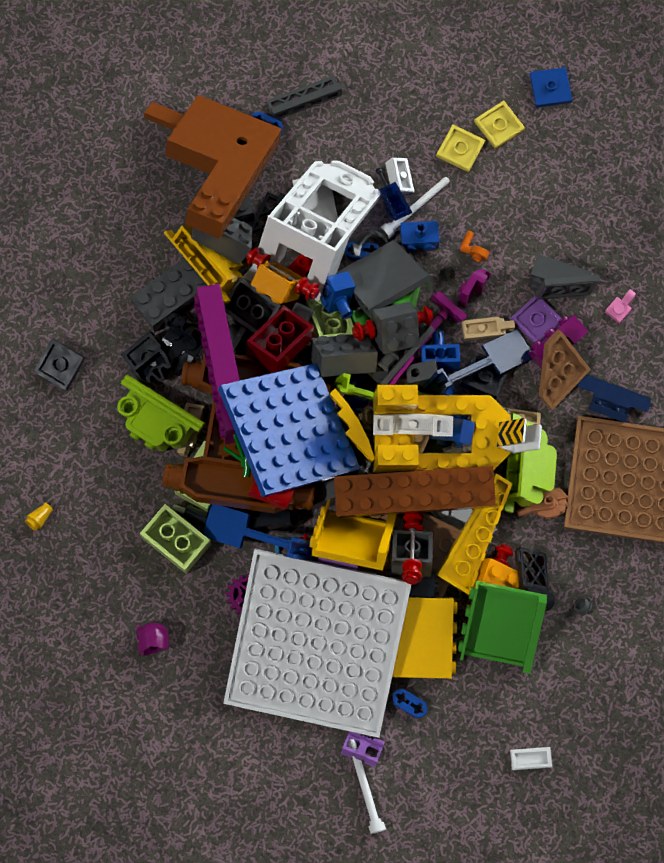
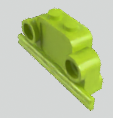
M125 375L121 381V385L130 391L119 400L117 409L122 416L127 418L125 425L131 432L129 436L136 441L143 440L145 442L144 445L150 450L165 451L169 446L174 449H180L185 446L194 432L200 433L206 424L131 376Z
M511 413V420L521 419L522 417ZM528 421L526 422V426L534 425ZM543 429L541 430L539 450L510 453L508 455L506 480L513 484L503 511L513 513L514 502H517L521 507L539 504L543 500V492L554 489L557 452L553 446L547 444L548 437Z

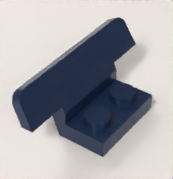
M586 375L577 385V387L594 393L589 410L616 420L626 422L630 406L647 413L649 411L651 400L648 397L598 378Z

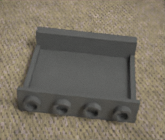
M395 240L336 272L337 274L349 272L356 286L352 298L373 322V310L389 305L424 284L430 291L433 290L431 284L433 279L428 271L425 272L419 262H415L412 254H407L402 244L399 245Z

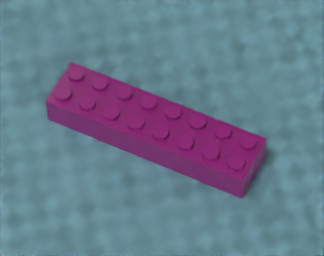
M220 284L197 287V295H194L195 313L198 316L202 348L205 351L204 357L209 372V383L212 386L211 392L213 403L215 402L216 419L219 420L220 438H224L225 445L236 443L233 434H236L218 387L240 380Z

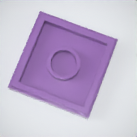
M535 296L510 318L511 321L514 320L515 325L533 343L538 339L541 341L546 337L544 333L552 327L556 328L559 325L558 321L561 319L543 299L537 300Z

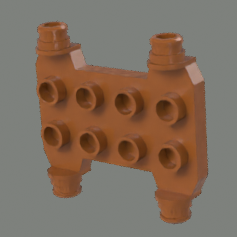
M234 354L240 381L272 373L250 356ZM204 356L202 362H184L181 384L183 386H192V388L212 395V386L209 383V372ZM289 362L281 371L302 366L298 363ZM326 382L325 384L330 394L331 384ZM214 402L212 404L203 456L185 458L184 464L172 465L167 463L164 468L162 486L164 488H173L174 491H180V494H186L196 502L274 514L284 511L281 508L248 495L254 476L251 472L250 477H244V467L241 466V461L223 450V447H227L241 456L236 443L225 445L224 438H220L219 420L216 419ZM311 484L294 489L290 503L285 510L300 508L311 510L315 486Z

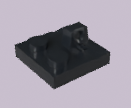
M51 339L34 372L66 391L69 389L86 357L56 339Z
M474 354L470 365L485 358ZM489 365L464 377L460 386L473 391L474 395H490L496 400L508 371L499 375L494 366Z

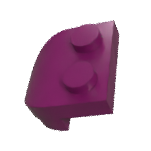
M484 269L476 270L467 282L464 281L458 295L460 305L466 308L474 292L479 295L483 293L485 281L489 280L491 276L489 271Z

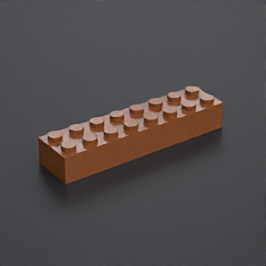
M493 466L334 477L336 516L338 518L496 508Z

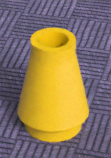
M45 502L27 515L25 523L34 531L41 529L53 508Z

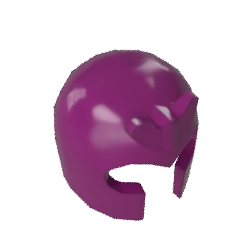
M157 622L146 623L141 627L139 624L136 625L139 654L142 653V656H147L160 650H169V633L164 625Z

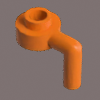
M468 230L460 246V251L470 254L476 262L487 261L490 254L489 251L480 246H469L474 233Z

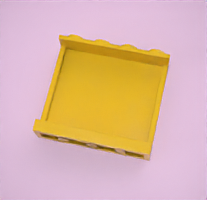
M328 499L326 506L321 507L317 525H315L313 535L311 536L309 547L313 548L312 556L383 571L397 514L388 515L386 522L366 517L338 518L336 511L329 510L331 500Z
M409 597L392 677L452 679V674L456 673V662H452V654H456V642H453V634L457 633V622H453V614H457V602H454L453 597Z

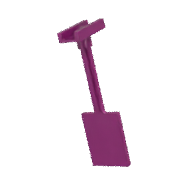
M442 292L433 293L429 298L440 308L430 324L435 330L448 316L456 323L464 321L467 317ZM432 332V333L429 335V337L423 342L422 345H424V344L426 343V341L430 338V336L433 334V332ZM421 346L387 385H394L414 360V356L419 352Z

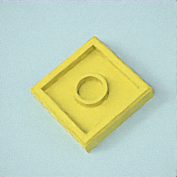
M505 101L500 102L474 119L475 124L494 149H497L525 131V127Z
M452 125L436 157L469 172L485 140Z

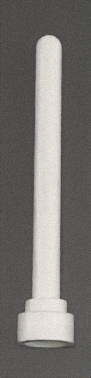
M444 177L392 223L383 224L379 230L389 240L395 235L396 228L400 223H403L449 183V178Z
M350 739L348 741L349 748L358 750L356 741ZM352 756L371 820L369 821L370 826H368L370 834L386 830L385 824L381 821V818H378L362 761Z

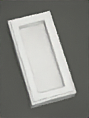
M550 747L510 750L512 770L552 768Z

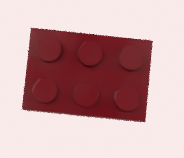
M283 306L247 340L246 354L272 373L280 372L311 341L314 326L286 306Z

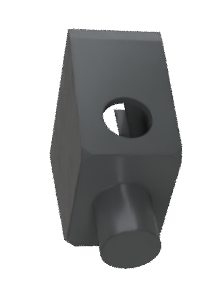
M436 360L409 365L406 369L407 374L400 376L397 380V385H418V391L420 392L431 391L430 388L424 390L423 386L439 370Z

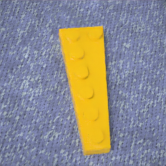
M494 473L496 508L473 509L436 573V576L469 595L471 587H474L480 565L484 561L488 544L492 540L493 531L496 524H498L501 511L504 508L513 484L497 473Z

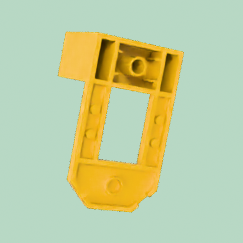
M377 385L373 396V419L374 414L391 413L470 416V421L475 422L471 443V453H418V445H414V434L374 435V473L493 466L494 471L511 453L497 447L499 422L510 421V414L492 396L418 395V385Z

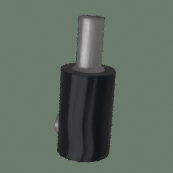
M174 504L172 507L173 511L183 514V519L202 526L206 525L208 512L189 505L183 508Z

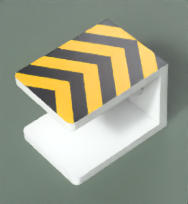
M525 418L499 422L497 447L511 453L539 450L542 426L539 424L526 426L527 419Z

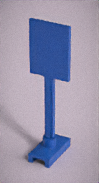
M211 504L203 535L207 538L242 549L244 538L248 536L288 549L286 557L299 560H315V558L310 557L312 548L309 547L310 540L292 537L291 541L249 529L248 523L251 514Z

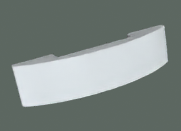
M412 413L374 414L373 435L422 434L453 436V416Z

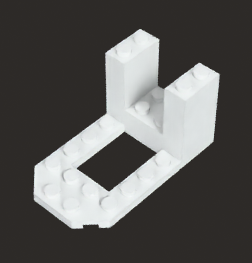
M315 161L268 216L258 247L261 250L260 254L268 253L271 256L269 262L277 261L280 263L288 247L313 259L307 278L309 279L308 283L311 285L313 283L319 285L318 289L320 292L314 299L319 302L323 295L327 276L337 274L336 272L338 271L349 237L379 200L380 192L374 188L373 179L340 161H331V164ZM322 184L352 199V202L335 223L303 208ZM254 263L252 268L257 270V265Z

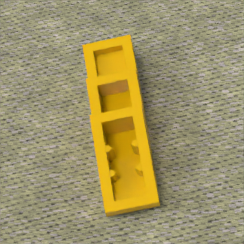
M334 389L329 396L341 408L337 415L349 428L345 435L372 463L375 457L360 421L345 399Z

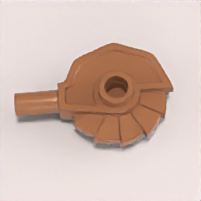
M554 488L552 491L543 492L541 503L517 509L518 516L521 517L533 513V515L546 519L557 518L565 512L566 507H568L566 500L569 498L562 489Z

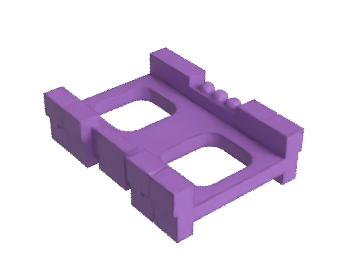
M349 731L341 754L350 758L354 756L358 760H364L365 764L376 767L385 741L375 737L372 740L371 737L368 738V736L365 737V735ZM350 739H354L360 744L358 750L347 747ZM371 747L378 750L377 757L374 758L365 753L366 749Z

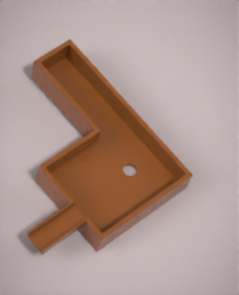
M200 95L196 96L185 114L151 102L144 112V118L173 130L167 139L165 156L210 174L187 209L185 225L220 239L276 150L282 128ZM244 140L247 142V144L240 145L237 143V141Z

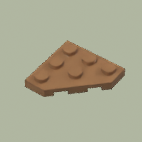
M556 330L544 343L539 397L551 410L591 370L560 330Z

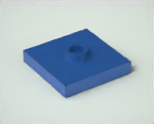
M566 67L530 72L536 108L572 103Z

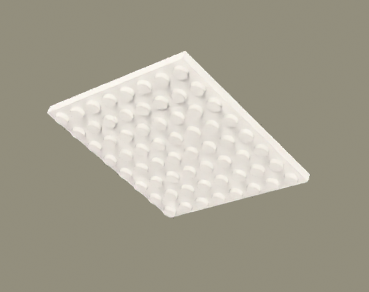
M254 549L223 704L379 738L411 584L400 579L311 560L293 559L286 557L287 555Z

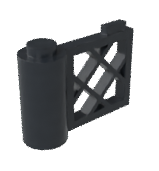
M523 547L516 548L514 552L519 583L517 589L547 595L545 611L551 610L555 604V597L549 592L546 554ZM524 554L528 559L527 563L524 560ZM536 558L540 560V567L535 561ZM531 565L536 571L535 574L529 568ZM525 573L530 579L529 582L525 581ZM538 576H539V578L541 579V585L539 584V582H538V580H537V577H538Z

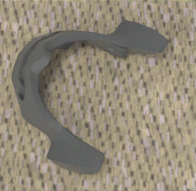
M369 230L360 236L358 244L353 243L351 248L352 254L360 256L362 245L370 236L380 238L384 245L388 243L387 238L379 230Z

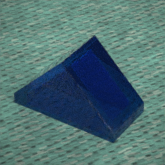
M396 182L379 189L386 212L392 219L396 221L412 213Z

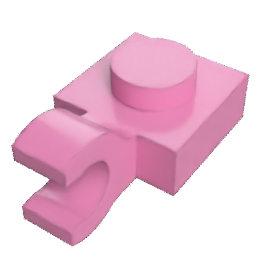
M630 289L622 300L616 297L605 310V313L620 324L632 308L628 304L634 299L636 293Z

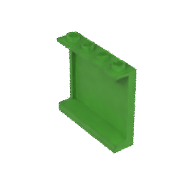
M476 581L475 588L471 587L469 599H472L471 605L466 607L465 617H468L467 623L463 622L461 634L464 635V639L459 640L457 651L461 652L460 660H463L464 655L522 666L523 673L531 674L546 609L547 595Z

